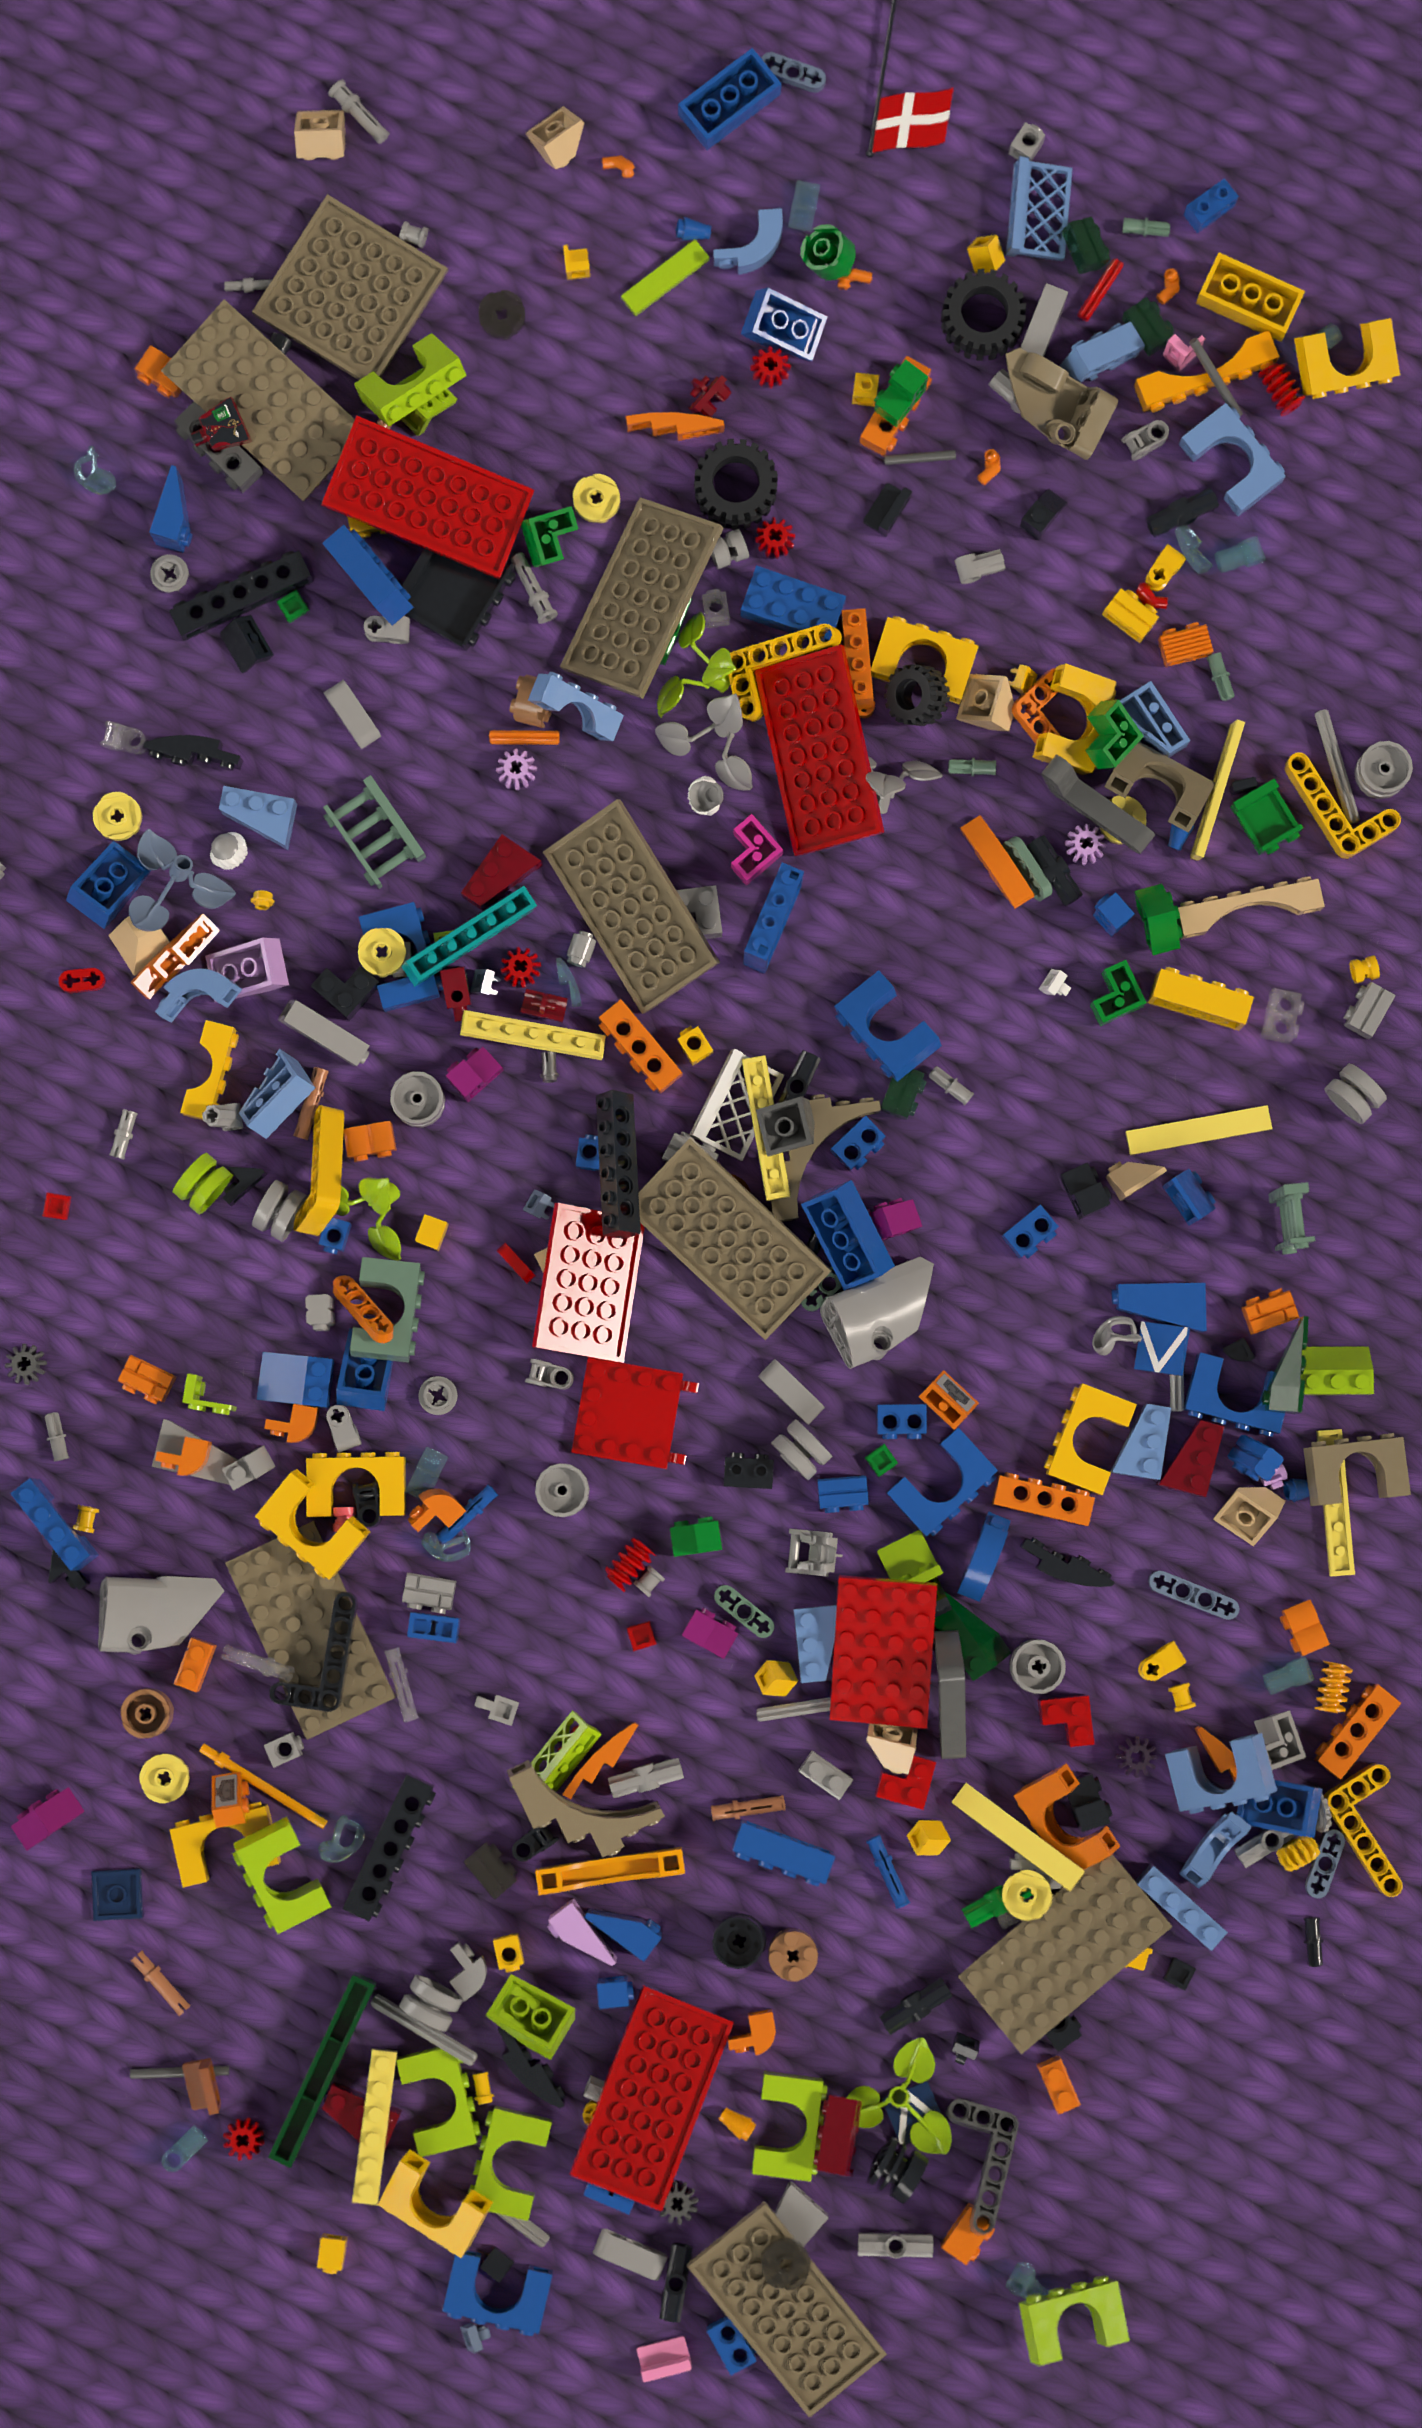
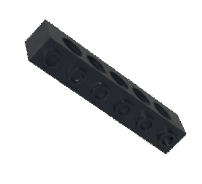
M289 551L275 562L267 561L261 564L260 569L253 572L245 571L234 581L221 582L216 586V589L210 592L202 591L196 594L195 599L188 602L180 601L169 611L182 639L186 641L313 582V579L300 551ZM286 569L290 571L288 577L283 579L278 577V573L281 570ZM265 579L268 581L265 588L256 587L259 580ZM238 590H246V595L243 598L235 597V593ZM216 600H224L223 607L218 609L213 607ZM194 610H203L200 618L195 619L191 617Z
M609 1090L596 1095L603 1236L627 1239L641 1234L634 1096L630 1093Z
M410 1773L406 1775L345 1902L344 1910L368 1922L372 1916L378 1917L383 1904L379 1903L383 1894L388 1895L394 1883L390 1881L393 1872L398 1873L404 1862V1859L401 1858L404 1849L409 1851L415 1839V1837L411 1836L415 1827L420 1828L426 1816L422 1814L425 1805H431L436 1795V1792L432 1791L435 1785ZM408 1797L418 1799L419 1807L416 1810H410L406 1806ZM398 1819L407 1821L408 1830L406 1832H399L396 1829L395 1823ZM392 1841L397 1845L398 1850L396 1854L391 1855L385 1851L386 1842ZM383 1864L387 1869V1874L384 1877L377 1876L374 1872L375 1865ZM371 1886L376 1890V1897L374 1899H367L364 1896L363 1890L365 1887Z

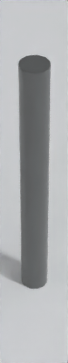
M1193 338L1189 342L1190 346L1225 403L1229 407L1235 408L1241 417L1243 412L1198 338Z
M229 2065L213 2066L215 2076H229ZM182 2067L130 2069V2079L184 2077Z

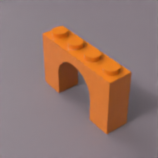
M1065 1763L1025 1785L1014 1797L1040 1838L1081 1869L1085 1870L1110 1857L1120 1845L1108 1826L1088 1836L1075 1837L1066 1833L1058 1825L1053 1813L1054 1802L1069 1794L1080 1784L1068 1764Z

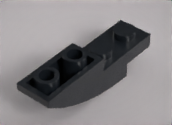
M196 735L166 736L144 742L143 746L146 752H149L148 756L162 760V757L169 758L171 763L183 767L185 763L192 765L195 757H197V761L205 764H210L211 761L219 763V767L229 771H233L234 768L240 770L243 763L241 756L222 751L223 744L221 740Z
M1034 1537L1031 1540L1025 1538L1020 1545L1021 1548L1040 1559L1035 1567L1036 1569L1054 1578L1072 1584L1092 1587H1110L1115 1583L1110 1579L1112 1576L1110 1573L1102 1568L1096 1571L1089 1566L1091 1562L1081 1555H1078L1077 1558L1071 1556L1068 1562L1065 1563L1064 1559L1066 1557L1054 1550L1052 1553L1044 1550L1045 1544Z
M499 2026L498 2031L509 2049L502 2054V2058L517 2079L547 2103L558 2108L564 2107V2099L567 2096L560 2084L557 2086L554 2084L551 2078L554 2076V2073L548 2063L543 2064L540 2059L532 2064L530 2061L533 2060L529 2049L527 2047L522 2048L516 2038Z

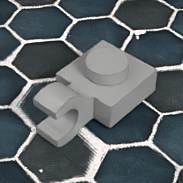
M496 1694L494 1701L477 1696L474 1706L489 1710V1719L512 1726L519 1702Z

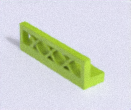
M572 1710L532 1760L531 1764L538 1776L553 1791L557 1792L602 1734L596 1728L587 1724L578 1713ZM576 1721L579 1724L578 1728L574 1733L569 1734L570 1726ZM558 1741H562V1748L554 1753L555 1745ZM543 1760H547V1767L539 1772V1765Z

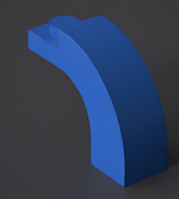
M991 1512L987 1513L978 1542L962 1576L957 1591L958 1594L980 1602L1002 1552L1011 1520Z

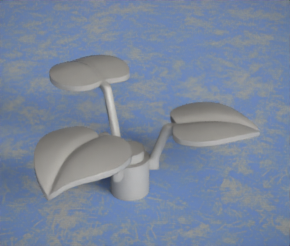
M737 694L711 700L707 706V712L714 723L692 737H688V731L685 726L676 722H665L656 727V736L663 747L677 756L686 755L691 749L689 742L695 741L712 729H715L718 736L728 737L722 754L723 760H719L715 764L716 773L721 781L731 788L737 790H750L753 788L752 774L747 763L737 756H727L731 741L735 736L734 733H737L743 724L742 711Z
M868 756L871 772L867 773L866 780L876 792L881 814L887 813L890 799L894 798V794L905 789L904 777L910 776L912 779L920 781L942 777L938 770L920 761L903 763L902 769L904 771L899 778L893 775L874 772L872 768H876L877 763Z

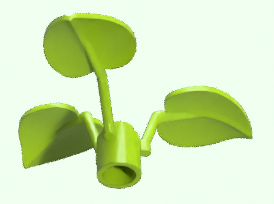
M700 611L682 628L679 635V645L684 649L690 645L708 664L702 677L703 682L689 679L680 680L678 676L670 678L662 687L657 700V711L661 718L680 701L684 691V684L702 686L706 689H709L711 686L723 693L730 686L728 674L736 670L730 652L726 648L719 649L709 660L696 646L695 641L701 638L705 629V618Z
M364 1178L359 1183V1191L362 1197L355 1200H348L349 1194L341 1186L340 1204L335 1214L339 1216L347 1215L350 1211L349 1205L352 1206L362 1201L368 1202V1205L372 1206L375 1212L381 1214L376 1221V1227L371 1226L368 1229L371 1245L382 1256L391 1260H401V1244L397 1234L390 1227L381 1226L386 1213L391 1210L390 1205L400 1197V1191L397 1186L389 1182V1178Z
M918 2038L907 2043L895 2057L894 2071L896 2075L907 2079L901 2087H895L890 2091L889 2098L880 2103L878 2092L869 2086H860L854 2089L847 2098L862 2101L860 2128L875 2127L883 2120V2112L880 2107H884L889 2103H892L897 2108L906 2107L919 2121L911 2128L910 2136L913 2145L925 2153L947 2154L950 2150L952 2135L946 2118L936 2111H929L922 2118L909 2105L911 2096L906 2088L911 2079L916 2083H923L929 2080L935 2071V2059L926 2040Z

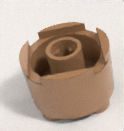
M531 675L519 676L516 684L518 693L516 699L513 698L511 701L510 712L513 713V718L517 722L545 728L543 721H549L552 711L545 710L528 701L537 677Z
M145 1688L131 1693L124 1700L121 1707V1719L124 1728L128 1733L137 1738H152L162 1734L170 1726L174 1714V1707L169 1697L162 1691L154 1688ZM150 1708L152 1717L145 1719V1713L142 1710Z
M786 1929L778 1932L772 1938L769 1944L768 1958L772 1970L779 1977L788 1981H799L809 1976L815 1969L818 1952L814 1940L808 1933L801 1929ZM795 1949L798 1950V1958L789 1960L787 1951L793 1952Z

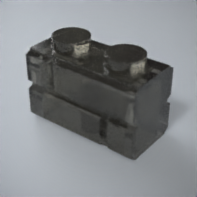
M486 1841L467 1857L463 1863L495 1900L518 1880L515 1876L518 1874V1871L510 1862L504 1863L500 1858L502 1852L494 1843L489 1845Z

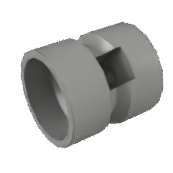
M739 529L727 532L725 538L719 537L711 554L717 569L729 566L732 560L739 562L749 558L746 543Z

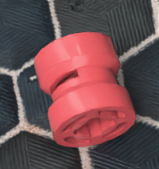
M332 1507V1515L337 1517L333 1523V1532H337L347 1519L357 1514V1507Z

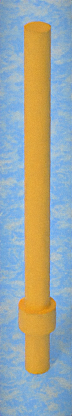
M205 1743L200 1748L199 1752L215 1761V1765L221 1769L226 1768L232 1773L241 1771L243 1780L248 1781L251 1785L321 1829L327 1824L328 1821L230 1760V1756L224 1752L219 1753Z

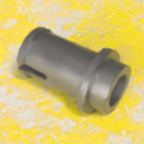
M549 1051L548 1054L542 1052V1074H540V1078H543L544 1083L557 1082L559 1073H557L556 1052Z

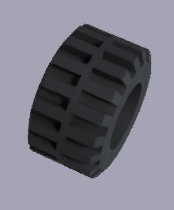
M914 664L897 668L895 670L896 675L891 674L888 678L890 683H886L885 689H887V694L884 693V699H887L885 706L886 709H891L889 712L891 717H896L895 720L899 723L917 726L931 725L935 723V719L939 720L942 717L941 712H946L948 708L945 706L946 702L950 701V697H947V692H950L948 686H945L947 680L945 677H941L942 673L939 670H934L935 668ZM919 683L922 689V699L919 705L915 707L912 702V691L916 684Z

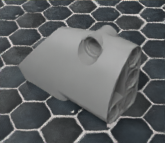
M918 1257L893 1267L878 1278L825 1299L820 1307V1314L848 1368H854L871 1360L882 1359L888 1351L918 1330L934 1263ZM874 1343H879L883 1349H878Z
M163 1576L156 1579L106 1577L100 1587L99 1651L128 1652L136 1655L143 1651L180 1645L218 1600L224 1590L214 1578ZM132 1637H139L142 1641V1647H135L131 1642Z

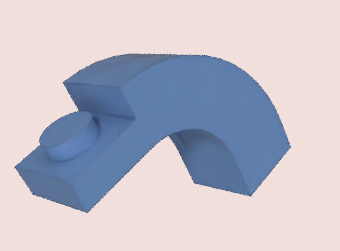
M782 208L758 210L759 231L756 238L750 244L741 248L715 249L713 254L714 267L730 269L738 265V274H745L757 270L766 264L775 254L780 244L783 224Z
M208 969L188 970L172 978L163 987L169 992V995L161 1000L155 1012L161 1018L172 1023L185 1005L197 996L209 995L216 1002L228 1008L242 989L232 980L218 972Z
M1233 1812L1228 1815L1224 1814L1199 1842L1179 1874L1199 1889L1210 1880L1226 1853L1249 1832L1251 1826L1242 1817L1235 1815Z

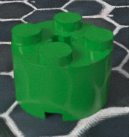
M824 224L817 226L813 229L814 232L810 236L807 235L802 242V260L808 268L824 280L831 281L847 277L851 273V267L855 260L854 243L833 225Z

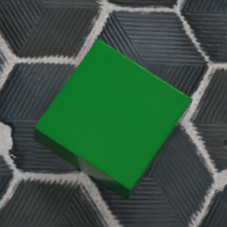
M297 590L276 601L289 623L309 612L308 607Z
M885 1444L865 1457L878 1477L898 1464Z

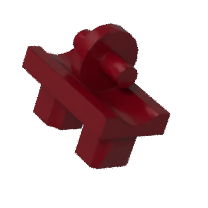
M723 375L720 377L716 376L707 387L706 385L710 381L707 376H704L701 381L693 378L691 384L694 389L690 392V395L695 398L699 393L701 394L688 408L692 413L698 412L702 416L712 417L717 408L709 400L715 396L720 402H724L732 394L725 384L727 379Z
M526 989L521 1013L563 1023L568 998Z

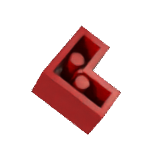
M1089 1695L1038 1699L1040 1724L1065 1723L1067 1746L1095 1745Z
M914 1755L909 1773L905 1775V1778L881 1771L875 1796L924 1810L936 1761Z

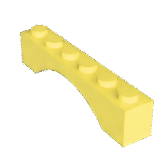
M372 2049L352 2201L355 2203L373 2205L378 2203L397 2051Z

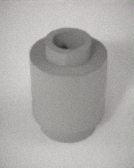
M585 931L573 934L566 955L568 956L567 962L569 964L585 968L586 963L590 962L596 940L592 939V934Z

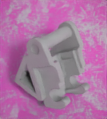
M789 1529L791 1541L788 1568H785V1572L828 1577L829 1572L835 1571L836 1557H842L843 1555L836 1554L838 1538H832L833 1533ZM801 1539V1542L810 1545L809 1559L805 1562L799 1561L798 1564Z

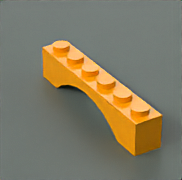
M1266 331L1247 338L1237 354L1223 366L1216 369L1226 385L1231 383L1230 380L1239 378V380L1246 379L1253 375L1252 372L1260 369L1262 371L1268 366L1276 364L1279 354L1270 332ZM1157 371L1136 379L1134 389L1143 411L1151 410V412H1156L1163 409L1165 404L1171 402L1173 404L1181 403L1187 399V396L1195 394V396L1205 394L1209 391V388L1215 385L1208 373L1197 376H1176Z
M682 1847L540 1867L536 1868L535 1873L538 1894L544 1895L607 1883L685 1874Z

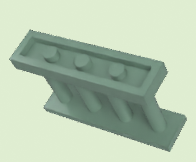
M370 775L363 780L366 787L362 793L334 812L331 811L328 805L324 806L326 814L323 817L331 828L336 826L367 872L363 875L371 886L376 884L378 889L383 887L379 881L381 876L408 858L412 859L415 857L419 863L426 858V855ZM375 799L379 805L376 808L377 811L348 831H345L338 820L367 800L372 801ZM388 818L393 825L390 827V831L359 851L352 839L381 819L386 820ZM395 838L397 840L402 838L406 844L403 847L404 850L375 870H372L365 859Z
M1308 1182L1283 1185L1269 1193V1202L1276 1203L1280 1209L1283 1242L1275 1246V1251L1282 1250V1255L1297 1253V1249L1308 1248L1309 1244L1315 1241V1236L1305 1237L1301 1207L1303 1195L1309 1193Z

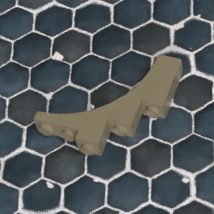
M824 1094L810 1096L811 1100L809 1101L815 1121L814 1144L788 1151L789 1161H785L784 1158L790 1197L770 1200L772 1214L781 1222L798 1220L797 1198L800 1181L805 1167L815 1150L829 1135L843 1125L865 1115L880 1113V1101H874V1098L859 1099L860 1103L850 1104V1101L836 1102V1106L832 1107L830 1097L825 1098Z
M529 1760L506 1770L533 1829L545 1827L556 1818L568 1843L572 1841L578 1842L584 1839L586 1834L591 1833L602 1858L613 1856L621 1848L625 1847L621 1840L622 1837H631L639 1829L645 1826H653L659 1823L661 1818L665 1817L658 1801L639 1808L622 1811H604L578 1805L553 1791L538 1776Z

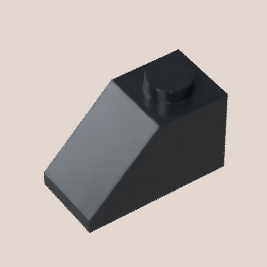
M1048 489L1024 515L1020 527L1039 540L1067 505V502Z

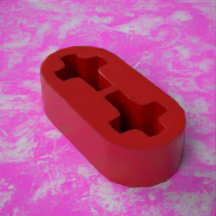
M85 968L64 971L60 975L58 982L65 992L80 993L100 990L104 987L106 978L97 968ZM93 973L100 977V980L96 981V985H93L90 981L84 982V979L92 978ZM68 976H71L74 980L80 979V982L73 983L71 988L64 984V981L68 980Z
M506 1243L496 1250L526 1284L535 1277V1274Z

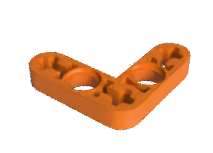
M1056 668L1046 671L1012 706L1013 716L1035 744L1039 737V734L1034 730L1035 721H1039L1043 725V732L1041 734L1050 732L1061 736L1040 710L1058 693L1050 689L1051 685H1047V683L1053 680ZM1037 687L1041 688L1044 692L1043 700H1038L1035 696ZM1022 705H1026L1027 707L1025 709V713H1022L1020 711L1022 709ZM1031 715L1035 716L1034 718L1027 721V719L1031 718Z

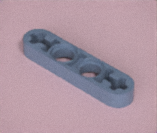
M1155 1571L1149 1576V1587L1159 1594L1222 1619H1234L1239 1613L1238 1603L1230 1597L1164 1571ZM1160 1575H1163V1580L1171 1583V1579H1175L1171 1586V1594L1166 1592L1169 1589L1166 1586H1160L1159 1589L1156 1588V1583L1153 1582L1154 1578H1159ZM1182 1583L1189 1588V1593L1184 1598H1180L1176 1594V1587ZM1202 1593H1208L1211 1596L1212 1601L1207 1607L1199 1604L1198 1598ZM1217 1597L1221 1598L1218 1603L1227 1605L1230 1602L1231 1608L1234 1609L1233 1613H1228L1226 1616L1224 1615V1610L1216 1607V1612L1212 1611L1216 1605Z

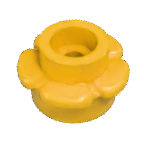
M263 890L255 891L253 898H251V903L258 910H268L274 904L273 894Z

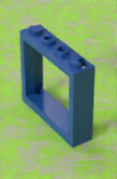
M783 862L781 863L744 950L743 965L764 974L766 973L802 888L804 871Z

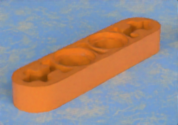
M346 1275L336 1277L333 1281L334 1296L375 1342L387 1343L393 1338L392 1322L353 1278ZM355 1299L363 1301L361 1304L351 1303ZM366 1314H373L376 1317L373 1319H366L363 1316Z

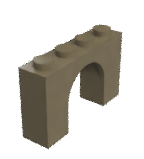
M1138 742L1114 768L1104 787L1126 798L1134 782L1140 778H1154L1165 783L1176 797V806L1168 822L1189 833L1207 801L1215 782Z
M1394 1433L1381 1434L1380 1440H1372V1436L1357 1437V1442L1349 1443V1438L1334 1440V1445L1326 1446V1441L1311 1442L1312 1447L1303 1448L1311 1506L1342 1503L1339 1470L1345 1458L1353 1453L1365 1456L1373 1464L1376 1472L1379 1498L1411 1495L1404 1438H1395Z

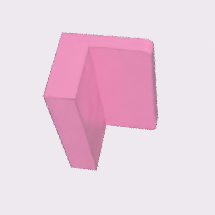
M1175 334L1168 340L1162 356L1179 372L1196 354L1191 346L1188 347ZM1202 335L1198 338L1201 345H1203L1205 340Z
M684 2336L637 2348L643 2382L692 2370Z

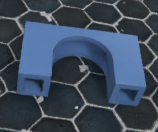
M1225 403L1181 438L1179 445L1193 462L1214 446L1222 443L1237 445L1245 451L1250 461V472L1243 480L1227 491L1223 498L1239 517L1281 484L1286 475L1282 465L1277 461L1274 462L1269 456L1270 452L1263 443L1259 444L1254 438L1253 430L1240 421V415L1236 409L1229 407Z
M1262 1733L1243 1736L1230 1741L1237 1767V1778L1233 1787L1229 1790L1214 1786L1206 1778L1197 1746L1177 1749L1165 1754L1179 1811L1189 1810L1190 1814L1204 1811L1203 1807L1211 1806V1810L1226 1807L1225 1803L1232 1802L1233 1806L1248 1803L1247 1799L1254 1798L1255 1802L1269 1799V1794L1276 1792L1277 1789Z

